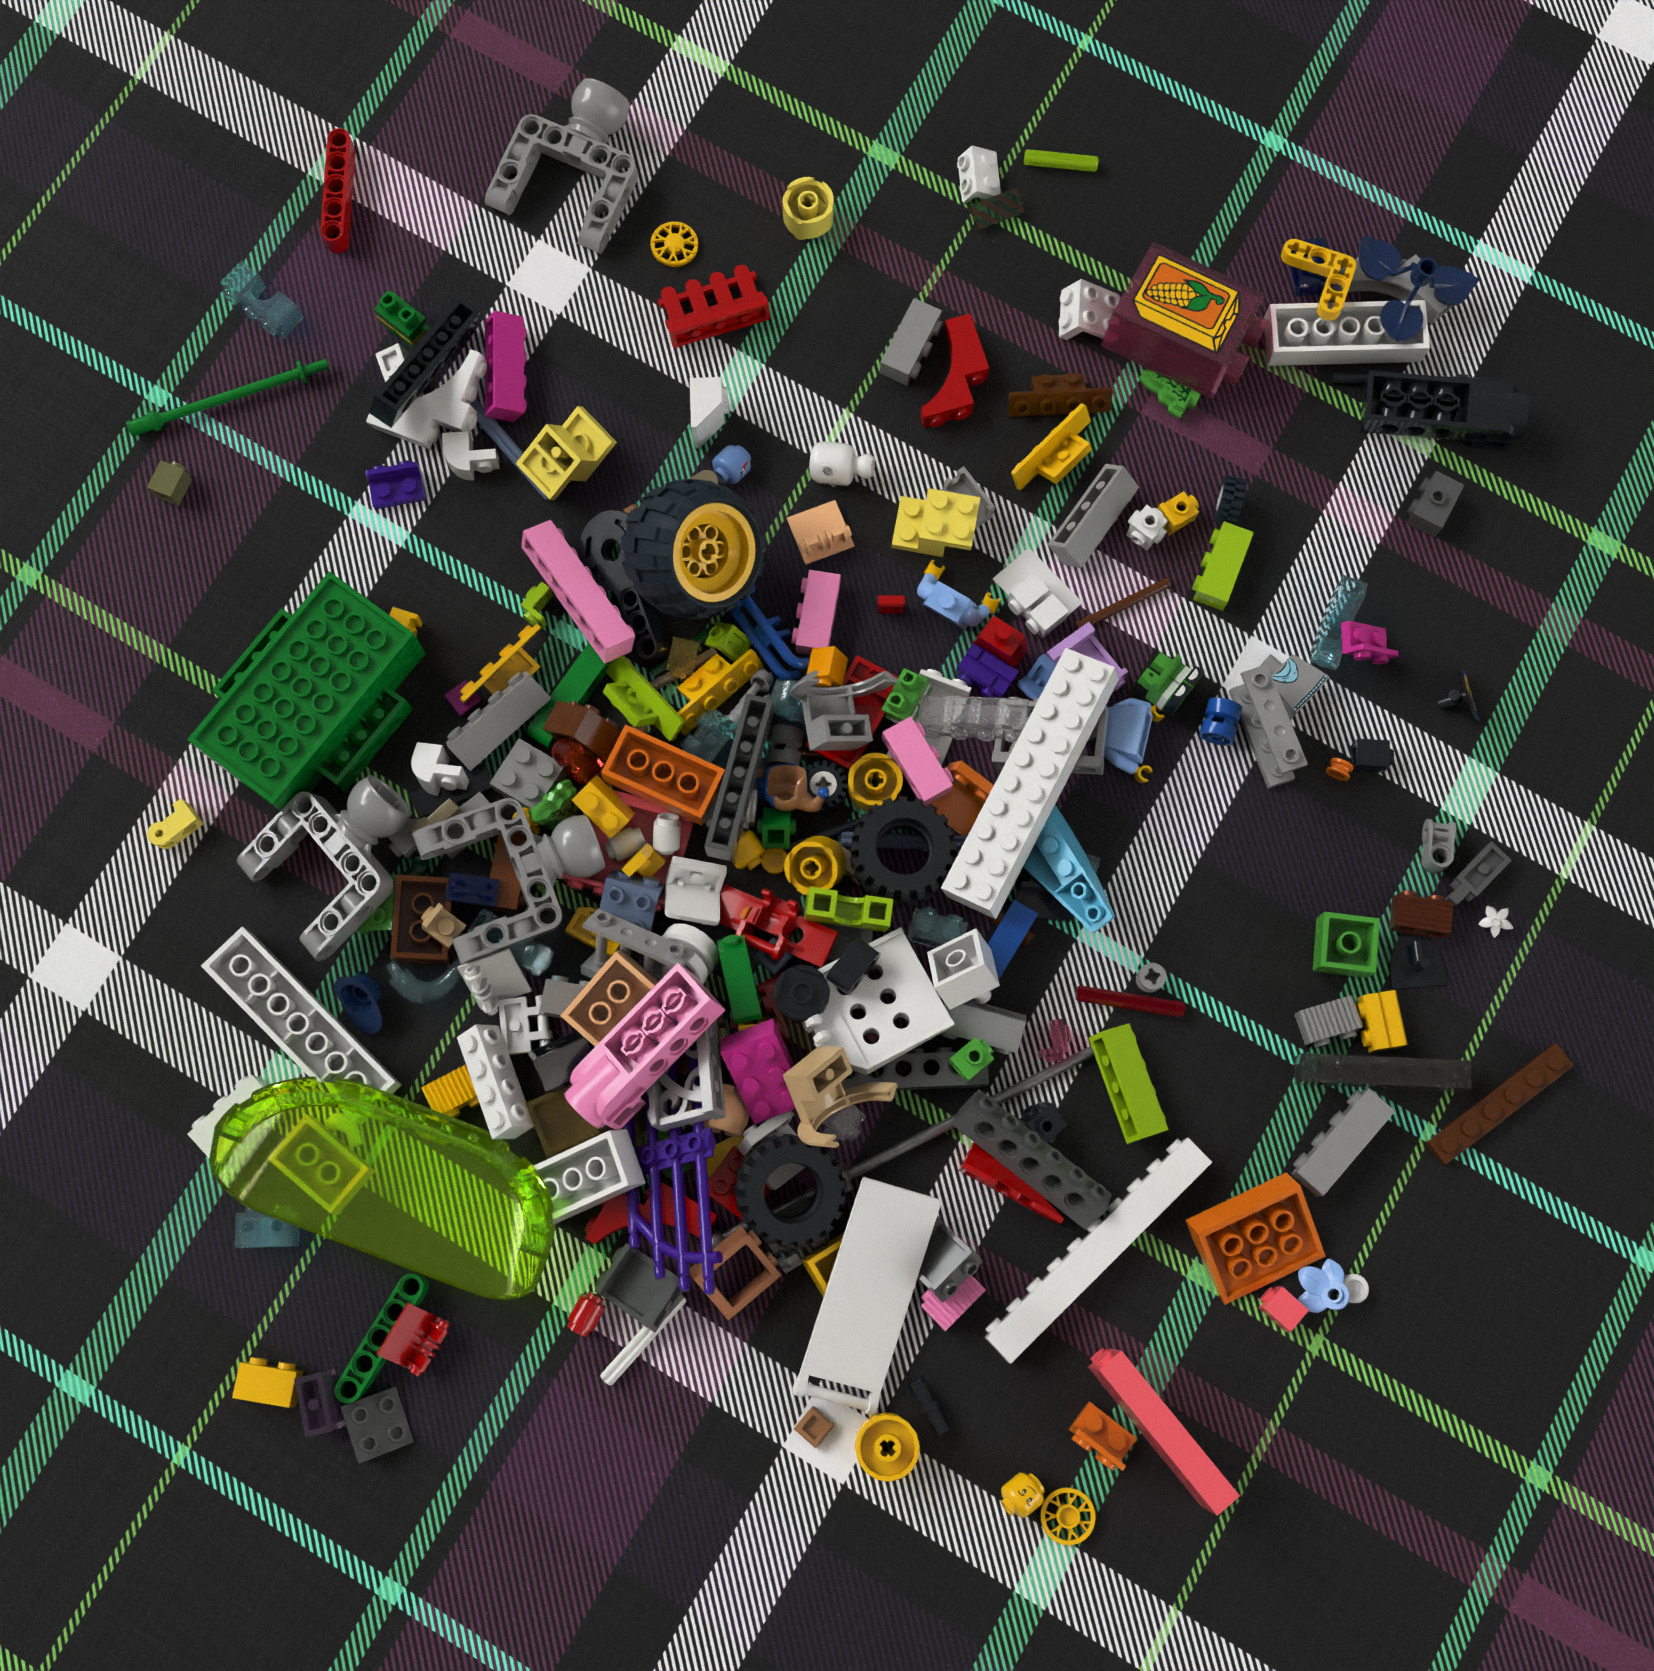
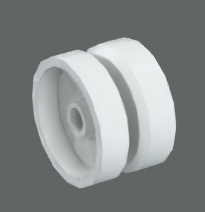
M673 924L668 927L662 937L695 951L694 956L684 967L704 984L720 959L717 946L712 939L699 929L687 924ZM655 960L654 976L662 979L668 973V966Z

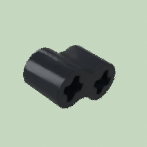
M857 937L832 966L826 979L847 995H850L876 964L881 953Z

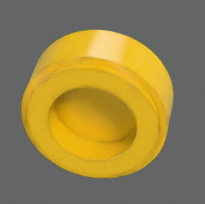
M767 848L761 856L763 869L774 875L785 871L786 851L781 848Z

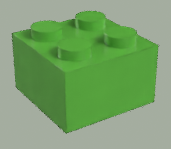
M1323 912L1316 918L1313 971L1363 978L1374 975L1377 968L1380 918Z

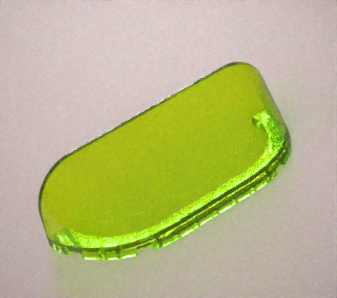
M315 1076L283 1080L253 1091L251 1098L240 1105L235 1103L215 1125L209 1158L211 1171L219 1185L241 1204L257 1212L470 1293L501 1300L515 1299L529 1294L539 1283L553 1244L555 1224H553L552 1217L553 1203L543 1179L526 1157L520 1159L509 1150L510 1144L503 1139H492L490 1132L378 1088L343 1078H336L335 1083L317 1082V1077Z

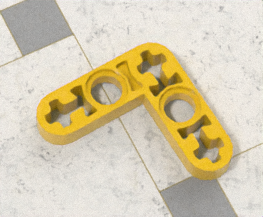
M1298 239L1286 241L1281 252V259L1285 264L1327 277L1317 306V314L1324 320L1332 321L1337 319L1343 308L1356 269L1355 260L1349 255ZM1320 257L1325 263L1317 264L1312 258ZM1341 266L1346 267L1344 275L1339 274ZM1338 284L1343 288V290L1335 291L1330 287V285ZM1329 300L1334 301L1332 309L1327 308Z

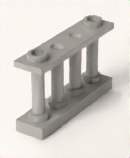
M1265 664L1242 672L1241 677L1244 684L1231 688L1229 694L1232 701L1239 703L1243 707L1240 721L1267 788L1293 781L1295 776L1292 770L1307 766L1308 763L1268 665Z
M598 908L583 923L584 929L596 933V951L581 965V974L593 978L610 959L611 956L606 955L607 939L620 944V949L630 957L631 949L643 954V969L658 982L661 979L654 976L655 960L667 965L669 972L677 963L684 967L694 956L695 951Z

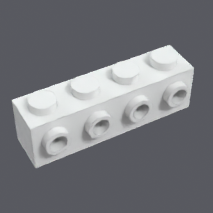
M474 1025L458 1036L457 1040L492 1139H516L533 1128L534 1123L500 1028L496 1025Z

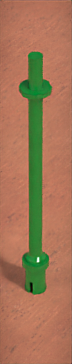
M327 359L305 366L299 360L296 361V369L163 413L151 410L148 411V415L126 421V425L132 437L151 430L159 431L166 422L299 378L304 383H308V375L330 369Z

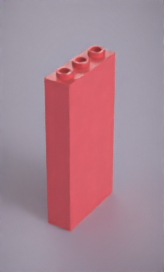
M1102 1348L1090 1358L1093 1363L1088 1368L1201 1507L1218 1516L1240 1496L1121 1350Z

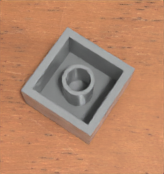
M519 738L489 784L495 792L503 797L515 799L522 808L527 807L531 809L542 801L545 794L551 792L554 785L565 780L569 773L565 765Z

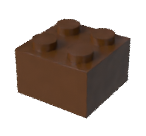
M557 701L542 728L571 750L577 751L575 753L580 755L578 748L573 742L582 745L584 757L607 762L621 734V731L617 729L619 725L608 718L603 719L599 716L600 711L588 704L583 707L574 701L569 703Z

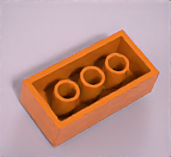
M625 724L601 775L604 782L703 826L720 791L725 769Z

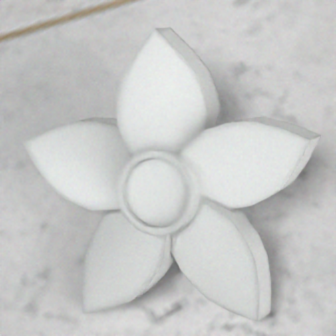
M1487 906V917H1484L1478 924L1485 928L1491 927V933L1494 938L1499 934L1501 928L1506 930L1513 929L1512 924L1505 919L1509 912L1508 908L1501 909L1497 913L1494 907Z

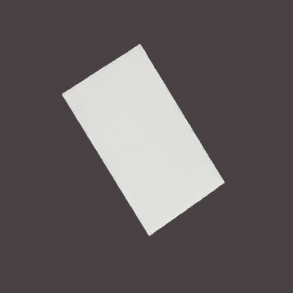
M1029 547L993 578L1009 595L1013 588L1034 572L1049 588V592L1045 594L1047 598L1054 594L1069 610L1068 615L1083 603Z

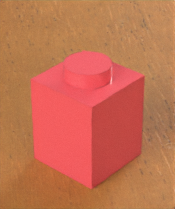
M1276 1286L1275 1289L1270 1287L1260 1298L1263 1303L1258 1307L1284 1332H1291L1309 1311L1283 1286Z

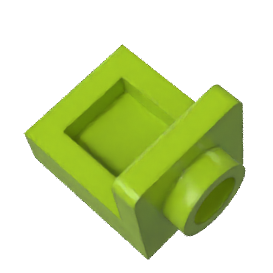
M543 582L537 587L533 586L527 592L526 599L521 604L524 612L523 617L532 626L538 623L544 629L547 623L539 612L552 599L553 595L550 588Z

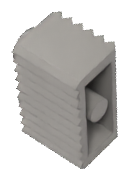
M1352 995L1295 1013L1305 1046L1312 1043L1315 1048L1331 1043L1330 1038L1340 1036L1341 1040L1357 1036L1356 1030L1363 1027Z

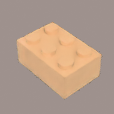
M620 949L610 957L560 1016L596 1047L651 991L658 981Z

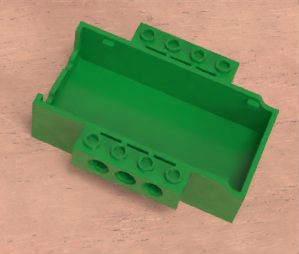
M329 571L293 615L283 608L279 610L212 689L221 700L187 740L278 811H281L299 792L311 793L323 778H326L345 793L413 710L407 700L397 694L395 690L419 663L426 652L413 632Z

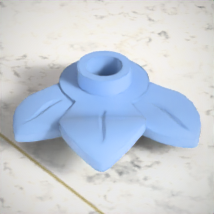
M1327 1259L1323 1264L1322 1270L1311 1266L1299 1269V1281L1306 1291L1297 1300L1309 1312L1320 1313L1327 1308L1341 1310L1347 1306L1350 1300V1292L1344 1284V1271L1338 1263ZM1333 1290H1338L1339 1297L1336 1300L1330 1298V1293Z

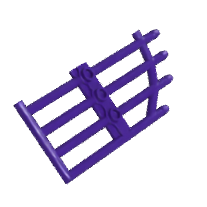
M696 1042L693 1044V1046L689 1047L691 1051H695L697 1049ZM689 1057L691 1073L699 1065L698 1060ZM676 1060L670 1066L668 1074L678 1084ZM697 1077L693 1084L695 1083L697 1086H700V1077ZM645 1092L647 1145L636 1148L634 1116L623 1126V1129L628 1131L642 1174H649L652 1227L639 1212L638 1187L627 1191L631 1249H638L640 1247L639 1233L641 1232L653 1246L654 1274L657 1280L665 1278V1254L677 1260L678 1275L680 1276L678 1281L681 1292H686L690 1289V1278L688 1277L690 1274L689 1263L702 1264L705 1295H713L715 1291V1281H713L714 1264L722 1263L723 1256L721 1252H713L707 1172V1158L714 1157V1149H716L712 1128L705 1129L704 1121L693 1123V1132L681 1135V1127L670 1129L669 1139L658 1141V1129L652 1127L648 1120L649 1096ZM668 1100L669 1116L675 1115L680 1110V1104L675 1109H671L672 1100ZM692 1102V1110L702 1108V1103ZM691 1162L696 1164L701 1252H688L683 1165ZM672 1168L676 1246L664 1241L660 1171Z

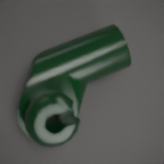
M415 850L411 856L413 858L411 868L399 875L426 876L430 859L422 860L419 851Z

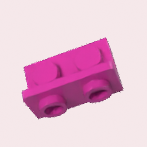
M1354 621L1341 623L1342 654L1354 656V660L1358 661L1372 660L1373 664H1386L1389 662V659L1399 657L1398 651L1387 649L1385 628Z

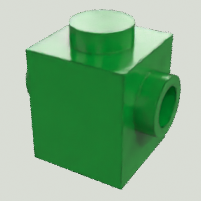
M764 808L763 818H758L757 834H762V847L790 848V835H796V819H791V811Z

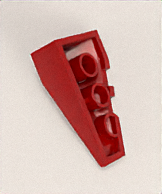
M975 1142L972 1143L958 1170L959 1172L1056 1224L1062 1223L1064 1218L1042 1195Z

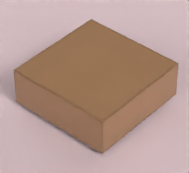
M812 1406L794 1427V1430L816 1449L834 1427V1424Z

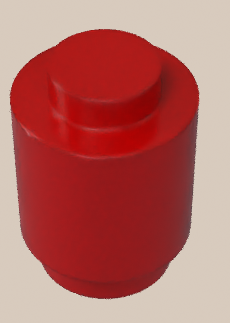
M591 1291L587 1295L581 1293L568 1317L569 1323L567 1327L573 1332L587 1337L589 1332L594 1331L606 1308L602 1304L604 1299Z

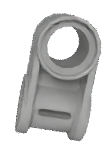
M1432 819L1425 820L1422 829L1423 848L1421 861L1422 866L1427 872L1432 874L1439 873L1452 863L1456 837L1455 822L1443 824L1433 822ZM1433 854H1438L1442 858L1441 864L1434 860Z

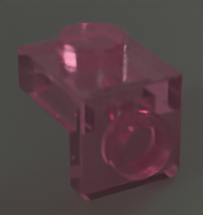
M1063 1018L1051 1020L1049 1023L1053 1048L1040 1050L1038 1058H1045L1046 1062L1062 1060V1055L1069 1052L1067 1042L1071 1041L1070 1029L1068 1025H1064Z

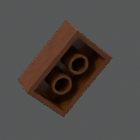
M396 875L391 962L447 965L448 948L422 929L424 921L421 917L430 906L435 908L438 903L442 904L444 909L451 914L452 901H446V899L452 900L453 878Z

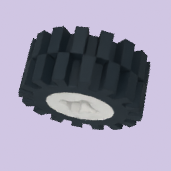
M1230 475L1224 476L1216 501L1214 522L1223 523L1225 521L1236 525L1245 497L1247 479Z
M817 761L814 762L812 767L810 765L806 767L807 791L809 794L816 797L818 789L821 787H826L829 790V796L824 799L820 810H823L824 813H829L830 809L836 810L838 805L844 803L848 789L847 777L843 774L841 767L838 769L835 763L832 762L830 765L828 761H823L822 764H819Z

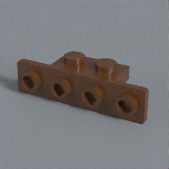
M1067 373L1065 375L1042 374L1040 376H1031L1032 391L1010 392L1008 394V416L1019 417L1070 414L1081 403L1086 405L1088 413L1110 412L1113 391L1111 387L1086 388L1083 374Z

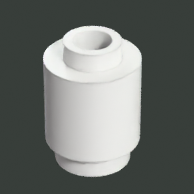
M660 813L654 821L652 847L661 855H672L680 849L681 822L677 814Z
M629 827L618 832L612 839L607 837L608 843L604 844L609 858H616L617 862H620L635 855L646 844V841L639 827L634 829Z

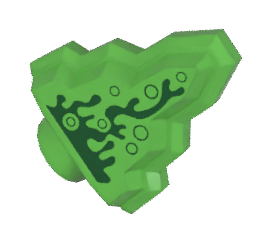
M1143 370L1139 379L1149 391L1157 394L1159 403L1166 406L1168 413L1177 419L1182 417L1186 408L1194 410L1203 391L1196 388L1201 374L1190 370L1185 373L1174 370L1168 374L1160 370Z
M565 779L554 785L551 792L545 794L542 801L528 811L531 821L542 826L545 825L547 829H552L553 832L554 828L561 821L574 816L578 812L579 807L572 801L577 792L572 782Z

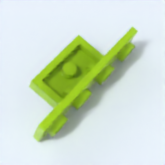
M624 655L612 660L606 673L615 683L607 684L603 690V693L609 698L612 705L617 707L627 718V721L635 728L654 724L669 741L675 740L685 723L684 719Z

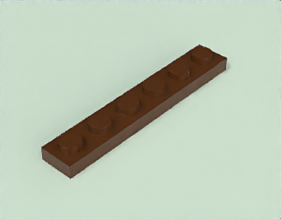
M1557 1043L1552 1044L1427 1140L1425 1144L1440 1163L1446 1165L1572 1068L1574 1064Z

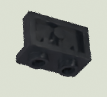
M1024 878V881H1019L1016 900L1038 913L1035 920L1071 921V912L1036 878Z

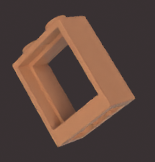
M742 1226L738 1227L713 1249V1252L719 1251L723 1256L722 1263L714 1264V1271L745 1244L748 1245L766 1269L730 1300H727L716 1285L714 1294L707 1295L728 1321L781 1276L776 1269V1266L779 1264L769 1250L763 1253L758 1247L762 1244V1241L752 1230L747 1233ZM695 1264L690 1268V1274L704 1291L702 1264Z

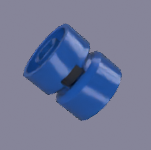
M1210 698L1205 711V716L1208 719L1203 720L1199 734L1200 738L1217 745H1232L1237 731L1235 724L1239 723L1243 707L1229 699Z

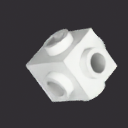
M1146 505L1141 512L1136 510L1128 520V523L1131 525L1126 536L1135 544L1148 550L1154 542L1158 544L1165 536L1167 531L1164 528L1168 520L1160 510Z

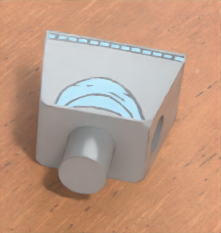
M1270 654L1260 665H1268L1290 720L1330 678L1327 674L1293 654L1283 664Z

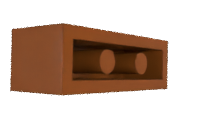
M519 833L514 834L510 839L515 846H522L526 842L525 836ZM499 834L484 905H488L486 907L489 910L520 914L521 908H526L527 903L502 837Z

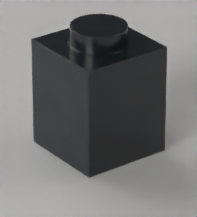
M1357 739L1351 745V764L1354 767L1352 772L1384 773L1393 764L1394 751L1390 749V740Z

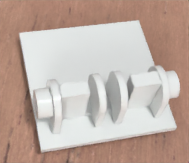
M509 948L457 967L478 1006L488 1015H494L498 1012V1000L515 998L532 991Z

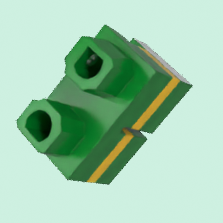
M387 291L379 299V304L374 308L379 323L396 336L398 335V338L412 349L431 330L425 324L426 317L392 291Z

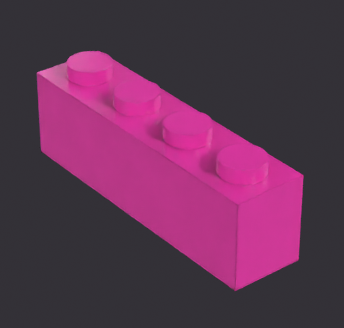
M495 310L485 320V359L487 360V371L485 374V417L515 422L526 411L527 401L524 399V389L527 377L524 375V365L527 354L524 351V341L527 331L524 327V317Z

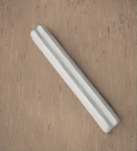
M682 1294L679 1296L656 1333L643 1326L601 1373L600 1377L606 1384L611 1386L681 1309L687 1301Z

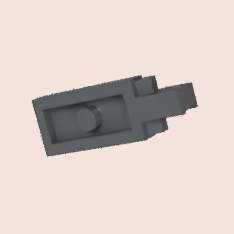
M1492 841L1489 842L1453 879L1450 886L1454 890L1446 897L1445 901L1453 902L1454 907L1463 898L1467 902L1474 899L1511 862V859Z

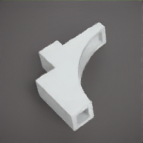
M470 349L466 360L455 375L438 389L416 398L392 428L370 413L366 422L378 431L427 449H431L432 444L437 441L440 426L456 432H470V429L472 430L477 422V411L470 403L477 396V385L480 378H483L486 374L487 360L480 352Z

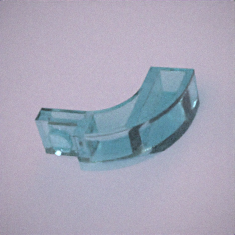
M1342 574L1318 628L1311 649L1312 656L1310 662L1336 671L1342 656L1341 623L1354 620L1364 601L1367 583Z
M482 908L467 931L471 932L475 927L499 919V917ZM491 930L487 934V940L493 944L499 943L503 939L502 933L498 930ZM532 939L509 948L518 965L536 977L549 967L551 958L554 955V952Z

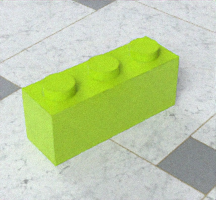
M1225 521L1220 529H1214L1209 541L1210 544H1213L1211 553L1206 551L1200 565L1205 569L1202 576L1197 574L1192 586V590L1196 591L1193 600L1223 611L1230 598L1254 532Z

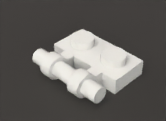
M542 995L535 996V1007H528L527 997L498 1000L501 1034L509 1056L527 1054L532 1050V1042L539 1041L540 1046H543L553 1039V1032L549 1029L548 1016L539 1015ZM529 1017H537L538 1031L530 1032Z

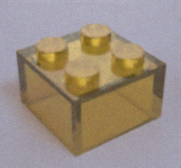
M571 1083L562 1090L547 1093L525 1103L544 1152L550 1158L602 1134L600 1128H596L586 1121L565 1098L564 1093L572 1086Z

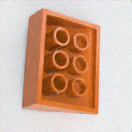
M1287 1172L1186 1219L1194 1244L1225 1305L1326 1257L1302 1188Z

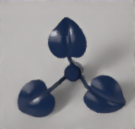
M1367 235L1363 237L1358 252L1359 264L1364 274L1369 278L1382 281L1388 274L1390 276H1397L1411 271L1410 279L1415 287L1406 303L1404 304L1400 300H1391L1383 306L1380 312L1382 327L1393 340L1398 342L1411 339L1422 327V311L1417 307L1410 306L1420 287H1424L1429 283V287L1434 288V296L1439 302L1448 306H1455L1461 304L1468 297L1479 281V278L1462 269L1452 266L1438 267L1437 262L1429 257L1422 258L1418 264L1412 262L1410 266L1397 270L1401 264V255L1392 244L1383 240L1373 239Z

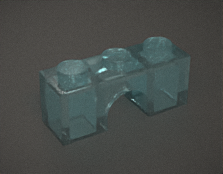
M242 261L220 282L225 290L223 295L233 305L237 303L241 305L243 312L252 320L256 318L260 320L262 327L271 335L276 333L284 339L304 318L298 305L280 291L268 300H259V296L266 289V286L260 275Z

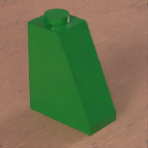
M728 935L722 940H717L734 1024L761 1019L762 1015L744 935Z

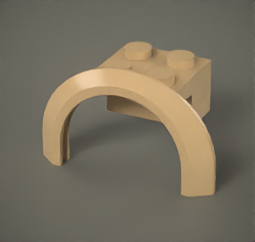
M818 1046L783 1074L801 1120L797 1130L799 1139L808 1145L831 1148L839 1146V1142L833 1141L836 1135L816 1132L819 1125L826 1118L845 1107L860 1102H890L894 1098L897 1083L872 1082L844 1090L841 1081L853 1071L844 1048L834 1046Z

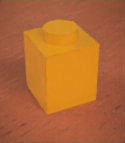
M835 646L812 648L807 674L812 671H818V674L814 677V679L820 680L815 684L818 688L843 686L848 658Z

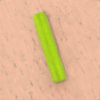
M1029 149L1024 154L1025 165L1095 172L1098 169L1099 159L1097 156Z

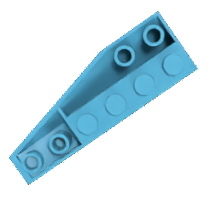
M1054 805L1023 867L1091 933H1096L1113 920L1115 915L1085 852L1059 809Z

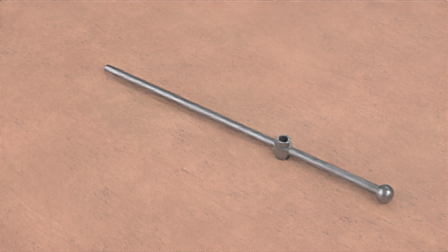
M1091 1046L998 1092L991 1096V1098L1000 1105L1094 1057L1093 1049ZM957 1114L849 1169H845L841 1162L840 1165L843 1169L841 1173L847 1182L844 1194L854 1189L851 1182L854 1178L954 1128L952 1123ZM816 1185L770 1208L771 1211L776 1214L805 1195L809 1201L813 1200ZM742 1222L722 1233L720 1231H712V1249L738 1227L742 1226L747 1233L751 1229L745 1222Z

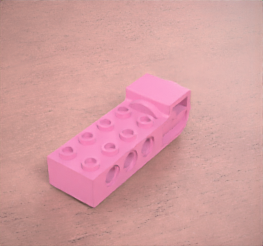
M677 963L576 1066L570 1077L572 1086L564 1093L565 1098L594 1127L603 1128L607 1125L615 1130H620L646 1104L641 1096L725 1011L724 1007L692 972Z

